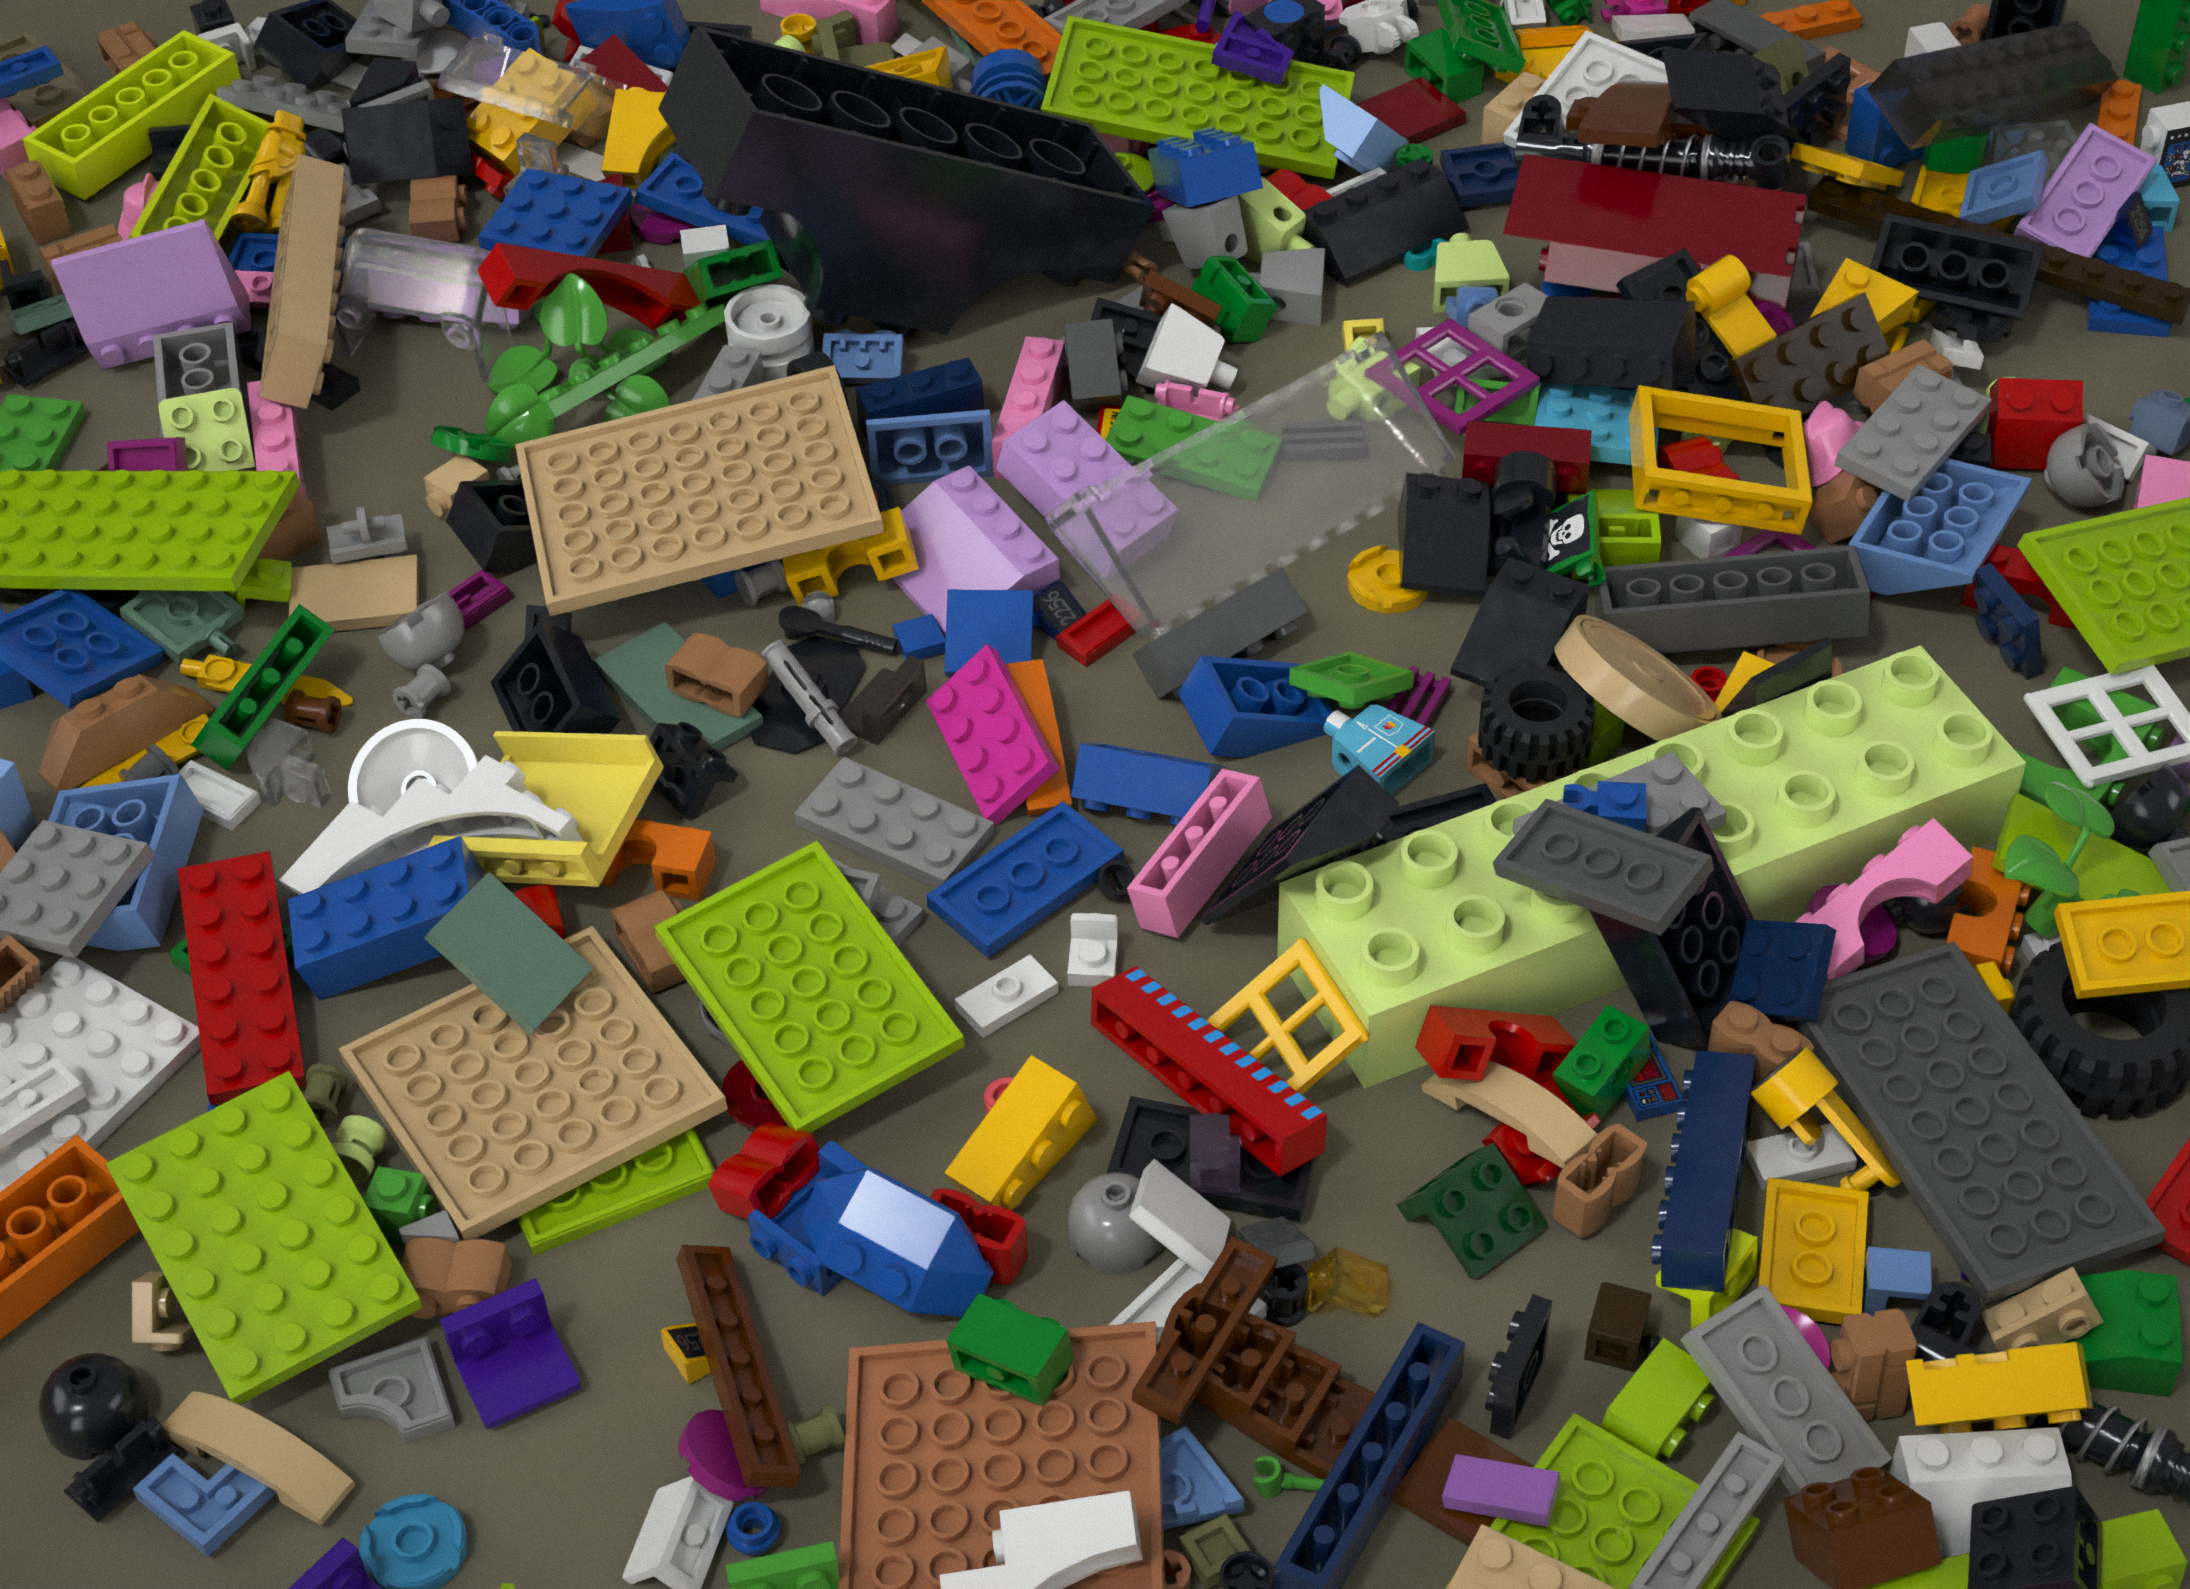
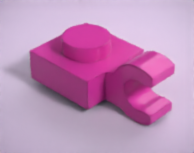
M1604 0L1607 5L1613 6L1609 9H1601L1600 14L1605 22H1612V16L1667 14L1668 8L1663 0Z

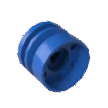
M1000 49L985 55L975 65L970 76L971 94L1041 111L1047 89L1046 71L1041 62L1029 52L1018 49Z

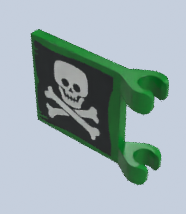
M1593 490L1551 511L1547 558L1544 568L1559 575H1564L1576 569V573L1580 578L1588 577V585L1591 588L1606 581L1605 569L1600 558L1597 494Z

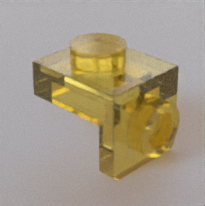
M1336 1246L1324 1258L1316 1261L1307 1273V1289L1309 1290L1308 1310L1320 1313L1333 1301L1374 1318H1377L1387 1309L1388 1266Z

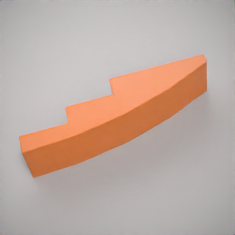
M1043 659L1005 664L1059 767L1058 771L1025 800L1027 817L1043 815L1062 801L1072 808L1058 725Z

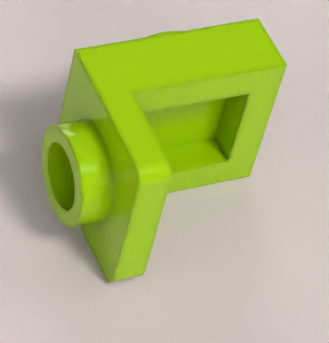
M256 558L238 590L228 591V596L236 599V602L243 607V610L246 598L289 602L292 562Z

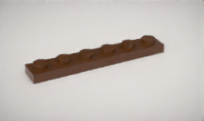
M682 1245L676 1260L745 1486L795 1488L802 1472L730 1248Z

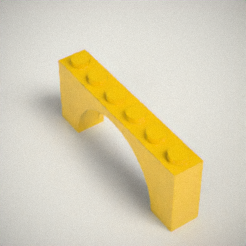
M631 87L628 90L616 89L601 169L605 178L622 173L624 187L638 189L650 176L655 163L658 161V157L678 141L658 110L665 92H649L640 87Z

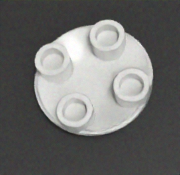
M434 30L418 59L401 57V59L416 62L418 74L421 78H425L430 74L446 72L450 75H459L467 69L466 61L472 54V44L461 33L450 30Z

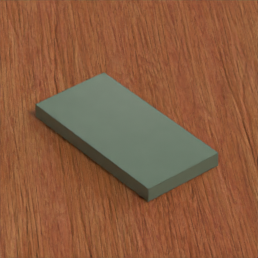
M666 622L655 626L594 660V665L599 675L654 730L658 723L678 725L679 722H686L698 728L702 732V738L712 748L721 751L749 735L752 730L763 725V716L752 705L742 717H733L718 712L705 702L685 699L667 687L665 665L686 641Z

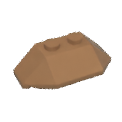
M141 674L125 678L116 683L113 689L96 698L80 702L74 710L53 721L38 773L41 779L56 793L61 790L73 789L142 751L151 743L154 744L177 731L183 724L204 713L205 715L214 711L210 702L192 688Z

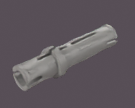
M776 640L769 644L763 650L761 656L806 714L805 721L811 729L816 728L836 756H841L850 751L857 744L858 738L838 715L839 707L832 699H826L806 670H804L788 649L784 640Z

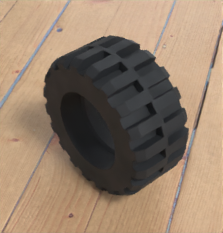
M2061 941L2050 945L2048 951L2039 952L2031 960L2030 966L2024 970L2020 979L2010 1018L2074 1106L2081 1109V1115L2095 1117L2096 1113L2107 1114L2108 1119H2123L2126 1117V1113H2133L2134 1117L2152 1113L2154 1106L2157 1109L2165 1107L2175 1099L2176 1094L2184 1090L2190 1079V988L2077 999ZM2082 1012L2108 1014L2131 1025L2142 1037L2130 1040L2102 1037L2079 1025L2071 1015Z

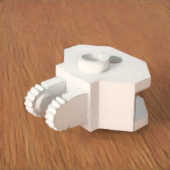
M1366 0L1345 8L1339 15V23L1347 26L1348 34L1358 40L1361 45V53L1387 54L1394 51L1400 44L1419 36L1417 23L1408 16L1407 0Z

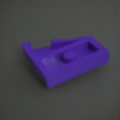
M1235 11L1213 51L1211 64L1230 71L1246 74L1265 82L1281 85L1292 65L1294 52L1284 44L1275 41L1264 29L1259 28L1256 32L1244 24L1245 15Z

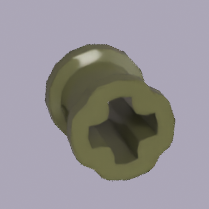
M317 1063L308 1067L306 1072L307 1087L304 1097L321 1127L324 1128L333 1125L336 1121L338 1111L335 1106L339 1094L346 1091L348 1075L337 1066Z
M830 1403L823 1405L821 1412L797 1422L791 1423L788 1419L785 1420L800 1466L805 1464V1458L832 1447H835L837 1450L845 1448V1436L835 1410Z

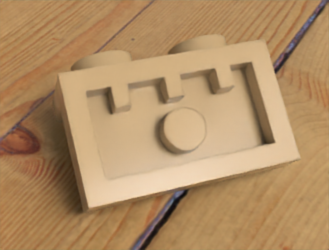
M2074 1267L1980 1313L1991 1334L1990 1337L1999 1352L2008 1349L2061 1344L2070 1339L2079 1338L2090 1329L2104 1323Z

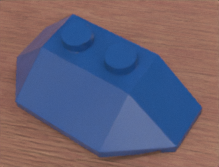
M872 1166L818 1180L800 1223L822 1265L908 1312L963 1317L978 1293L986 1294L994 1274L988 1261H984L977 1242L958 1212Z

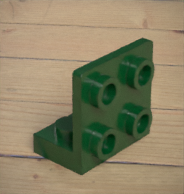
M1493 1142L1467 1153L1396 1204L1406 1221L1423 1214L1428 1221L1432 1220L1471 1279L1483 1275L1547 1226L1546 1221Z

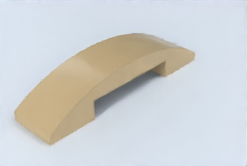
M1492 1061L1488 1062L1482 1081L1440 1078L1435 1073L1421 1084L1424 1093L1457 1111L1468 1103L1525 1134L1530 1151L1561 1168H1564L1574 1158L1588 1152L1591 1142L1597 1136V1133L1575 1111L1551 1092L1526 1076Z
M192 1391L162 1424L165 1429V1433L162 1435L166 1439L198 1457L207 1452L273 1489L277 1492L280 1503L321 1526L355 1487L354 1481L347 1474L295 1435L239 1404L212 1394Z

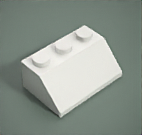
M2059 1427L1899 1436L1890 1467V1474L1931 1502L1941 1560L1970 1552L1973 1504L2072 1486V1474Z

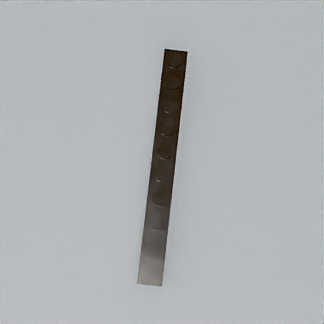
M1822 177L1808 199L1807 210L1877 232L1881 231L1885 214L1889 213L2044 246L2037 279L2039 282L2178 325H2182L2190 310V288L2183 287L2178 283L2147 276L2139 271L2124 269L2105 263L2100 259L2088 258L2060 247H2052L2030 240L2024 236L1993 229L1985 224H1977L1957 218L1949 213L1934 211L1918 206L1913 202L1898 200L1882 195L1877 191L1862 189L1836 179Z

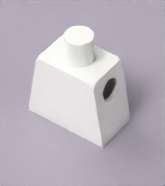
M1171 303L1160 319L1135 382L1156 389L1158 383L1164 384L1168 380L1172 381V383L1192 386L1193 396L1198 397L1200 388L1205 389L1208 382L1229 390L1238 369L1218 360L1225 342L1223 336L1177 305Z

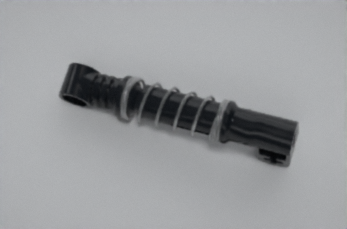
M1547 94L1537 95L1526 102L1522 112L1515 148V166L1517 170L1521 168L1524 154L1687 177H1692V173H1697L1701 179L1715 181L1725 180L1726 175H1728L1729 180L1735 181L1736 176H1738L1739 181H1745L1746 176H1748V181H1753L1757 187L1771 190L1783 187L1791 177L1789 144L1786 139L1773 134L1757 138L1751 143L1750 147H1748L1747 141H1742L1741 146L1738 145V141H1732L1731 146H1729L1728 141L1722 140L1718 135L1706 134L1701 143L1698 135L1695 133L1689 139H1681L1674 132L1672 134L1674 138L1671 137V141L1659 144L1657 148L1578 143V134H1569L1564 131L1561 103L1554 96ZM1545 126L1546 132H1540ZM1693 137H1695L1697 145H1695Z
M1944 1282L1937 1285L1930 1292L1911 1326L1917 1342L1915 1360L1923 1359V1362L1955 1358L1956 1355L1988 1354L1971 1345L1982 1307L1980 1297L1972 1288L1959 1282ZM1948 1320H1952L1949 1335L1940 1331L1942 1324L1945 1325ZM2092 1392L2093 1409L2080 1410V1421L2048 1424L2047 1414L2025 1417L2027 1427L2021 1429L2059 1427L2063 1445L2076 1451V1460L2086 1455L2103 1463V1473L2108 1472L2110 1468L2120 1471L2123 1465H2125L2132 1471L2129 1481L2131 1486H2138L2139 1490L2143 1489L2147 1492L2155 1490L2165 1492L2167 1487L2172 1489L2171 1496L2178 1498L2180 1493L2185 1495L2184 1502L2190 1504V1451L2189 1453L2185 1452L2186 1444L2178 1440L2174 1431L2168 1430L2167 1427L2163 1428L2162 1424L2157 1426L2155 1431L2148 1433V1420L2146 1417H2141L2134 1421L2121 1415V1409L2118 1404L2112 1405L2109 1408L2094 1402ZM2143 1422V1430L2140 1432L2139 1429Z

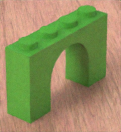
M2064 666L2049 688L2091 677ZM2121 690L2107 693L2124 717L2159 708ZM2087 698L2051 707L2067 731L2104 722ZM2160 721L2132 728L2149 752L2156 751L2163 738L2165 730L2159 728ZM2112 733L2079 741L2098 755L2102 761L2098 765L2129 758ZM2014 749L2026 762L2019 794L2049 809L2051 808L2046 802L2044 789L2050 782L2056 781L2068 787L2081 790L2095 798L2105 808L2108 806L2115 808L2125 792L2126 780L2134 781L2138 776L2124 778L2088 789L2082 785L2073 770L2049 765Z

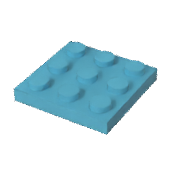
M1542 383L1535 426L1592 430L1590 461L1632 465L1628 418L1637 389L1630 391L1613 389L1607 386ZM1654 427L1656 453L1659 434L1658 427Z

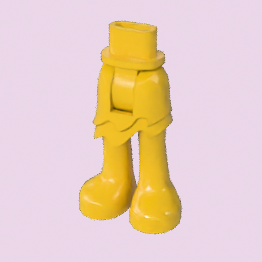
M277 110L274 122L267 125L266 135L260 143L257 157L251 166L252 170L248 176V179L253 178L247 198L245 202L236 204L232 211L231 221L240 230L246 233H258L263 229L262 233L278 234L280 216L298 154L306 156L304 144L306 134L302 132L305 122L303 118L284 110ZM277 182L273 203L266 220L265 203L270 184Z

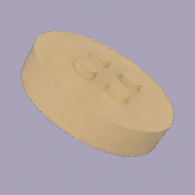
M1578 615L1554 647L1556 657L1561 665L1585 691L1623 721L1656 741L1669 739L1722 719V715L1713 700L1686 673L1640 639L1609 622L1589 615Z

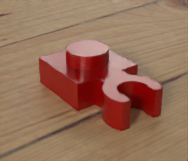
M471 151L472 170L486 182L484 188L491 194L504 199L518 179L509 172L499 168L486 157L483 159Z

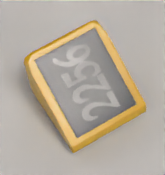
M696 1322L673 1325L661 1329L664 1349L688 1384L711 1373Z

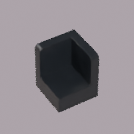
M8 260L0 261L4 289L12 311L50 298L48 283L41 269L12 275Z

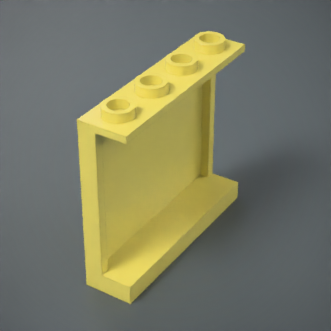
M495 731L493 737L504 754L500 763L507 760L515 764L525 774L526 779L523 782L528 790L539 797L545 806L553 810L560 807L569 812L577 820L579 825L576 829L584 842L461 836L481 866L483 877L490 872L500 882L599 887L664 767L648 736L636 734ZM434 835L428 847L458 836Z

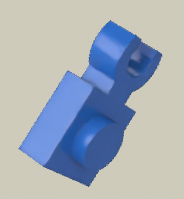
M1598 781L1597 791H1590L1579 784L1564 785L1563 803H1569L1564 805L1645 832L1647 821L1646 783Z

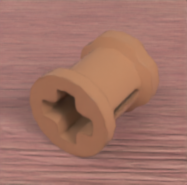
M1971 5L1966 10L1965 17L1956 20L1950 27V32L1960 43L1962 49L1976 47L1981 41V36L1985 35L1990 8L1987 5Z

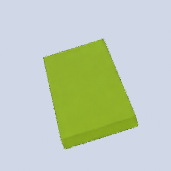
M2016 793L2008 803L1992 867L2004 872L2008 848L2019 835H2030L2048 844L2057 852L2061 862L2065 863L2079 838L2080 828L2064 821L2053 810ZM2092 832L2071 869L2079 880L2080 887L2078 893L2081 897L2080 901L2097 900L2107 894L2117 896L2121 889H2129L2142 895L2171 893L2150 858L2110 838L2104 839ZM2022 881V882H2024V883H2026V884H2028V885H2030V886H2032V887H2034V888H2036V889H2038V890H2040V891H2042V892L2045 890V889H2043V888H2041V887H2039V886H2036V885H2034V884H2032V883Z
M692 1127L517 1217L516 1220L532 1255L535 1256L709 1188L708 1183L715 1170Z

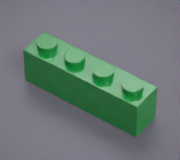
M2190 0L2140 1L2123 77L2136 84H2141L2142 87L2157 95H2160L2172 86H2177L2183 80L2187 71L2185 63L2188 51L2190 50Z
M299 603L210 717L191 745L228 771L335 629Z

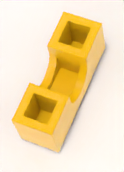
M900 507L880 512L885 531L883 533L783 558L785 577L797 605L801 607L803 598L815 590L824 591L831 597L839 595L837 580L842 572L854 565L866 564L872 566L879 582L918 570L919 567L912 537Z

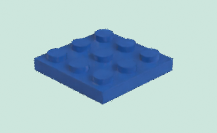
M527 168L479 234L480 249L491 251L496 243L499 242L594 258L633 201L631 188Z
M60 589L0 616V660L68 708L114 687L116 683L125 678L141 674L161 664L163 661L165 649L78 589Z

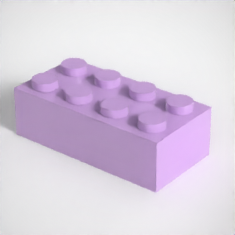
M1065 400L1037 417L1003 442L996 469L1108 581L1167 540L1178 511Z

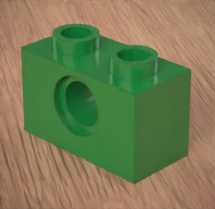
M1608 1004L1554 1071L1553 1081L1581 1117L1596 1112L1602 1120L1626 1090L1627 1085L1651 1058L1649 1026Z

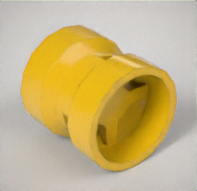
M801 13L785 17L780 23L782 36L790 35L795 37L803 45L806 53L813 54L811 35L817 34L815 19L810 15Z

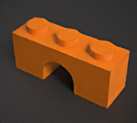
M635 819L600 885L613 887L618 875L625 868L635 864H648L652 867L656 891L661 889L669 897L700 902L716 863L712 831Z
M1972 846L1970 853L1973 856L1972 876L1962 883L1961 889L1963 892L1959 895L1958 903L1960 908L1969 904L1971 913L1979 917L1954 913L1946 944L1954 941L1974 969L1978 964L1994 961L2000 973L2008 975L2016 947L2006 945L2007 940L2017 941L2024 913L2015 911L2016 905L2026 907L2031 886L2020 880L2005 879L2004 872L1992 867L1995 851Z

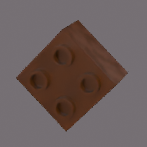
M1860 1468L1853 1471L1849 1478L1833 1483H1811L1801 1489V1493L1783 1498L1794 1558L1833 1589H1863L1942 1563L1931 1502L1882 1468Z

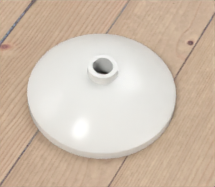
M410 719L391 724L372 736L356 756L348 781L349 803L353 800L367 809L375 806L386 814L418 777L434 786L441 783L453 791L478 763L477 757L462 736L442 723L427 719Z

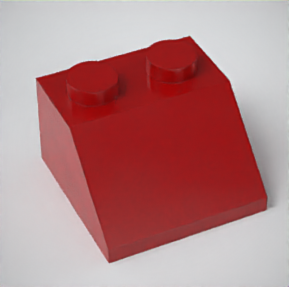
M1998 378L1990 387L1989 397L1992 399L1989 407V427L1992 435L1990 469L2045 471L2047 468V456L2052 443L2059 435L2082 425L2084 381Z

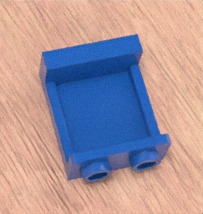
M832 1140L818 1151L820 1170L808 1184L791 1195L789 1201L778 1215L770 1220L757 1209L748 1215L751 1234L749 1240L754 1250L766 1260L773 1258L786 1269L794 1282L802 1287L810 1286L821 1296L828 1293L844 1276L822 1265L800 1223L818 1180L868 1167Z

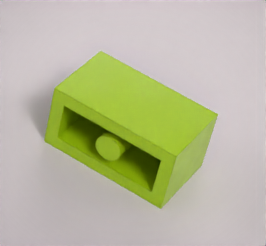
M1663 1338L1609 1405L1600 1428L1658 1461L1662 1455L1671 1459L1679 1450L1688 1434L1683 1430L1690 1419L1699 1423L1715 1400V1396L1709 1393L1712 1384L1691 1355Z

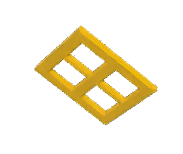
M1304 938L1297 939L1294 945L1206 1020L1212 1026L1224 1032L1251 1009L1268 1036L1248 1053L1252 1054L1257 1061H1260L1276 1047L1293 1074L1286 1082L1301 1095L1363 1042H1367L1370 1036ZM1298 967H1301L1317 991V994L1283 1022L1266 995ZM1326 1005L1343 1032L1309 1061L1292 1036V1033Z

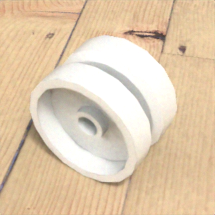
M777 284L753 286L740 291L730 299L724 310L728 345L761 351L765 382L787 377V366L790 361L815 352L811 313L803 303L805 296L802 292L789 286Z

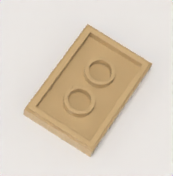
M417 554L292 567L289 616L300 603L335 629L334 632L388 626L403 615L407 616L415 611L419 606V562Z

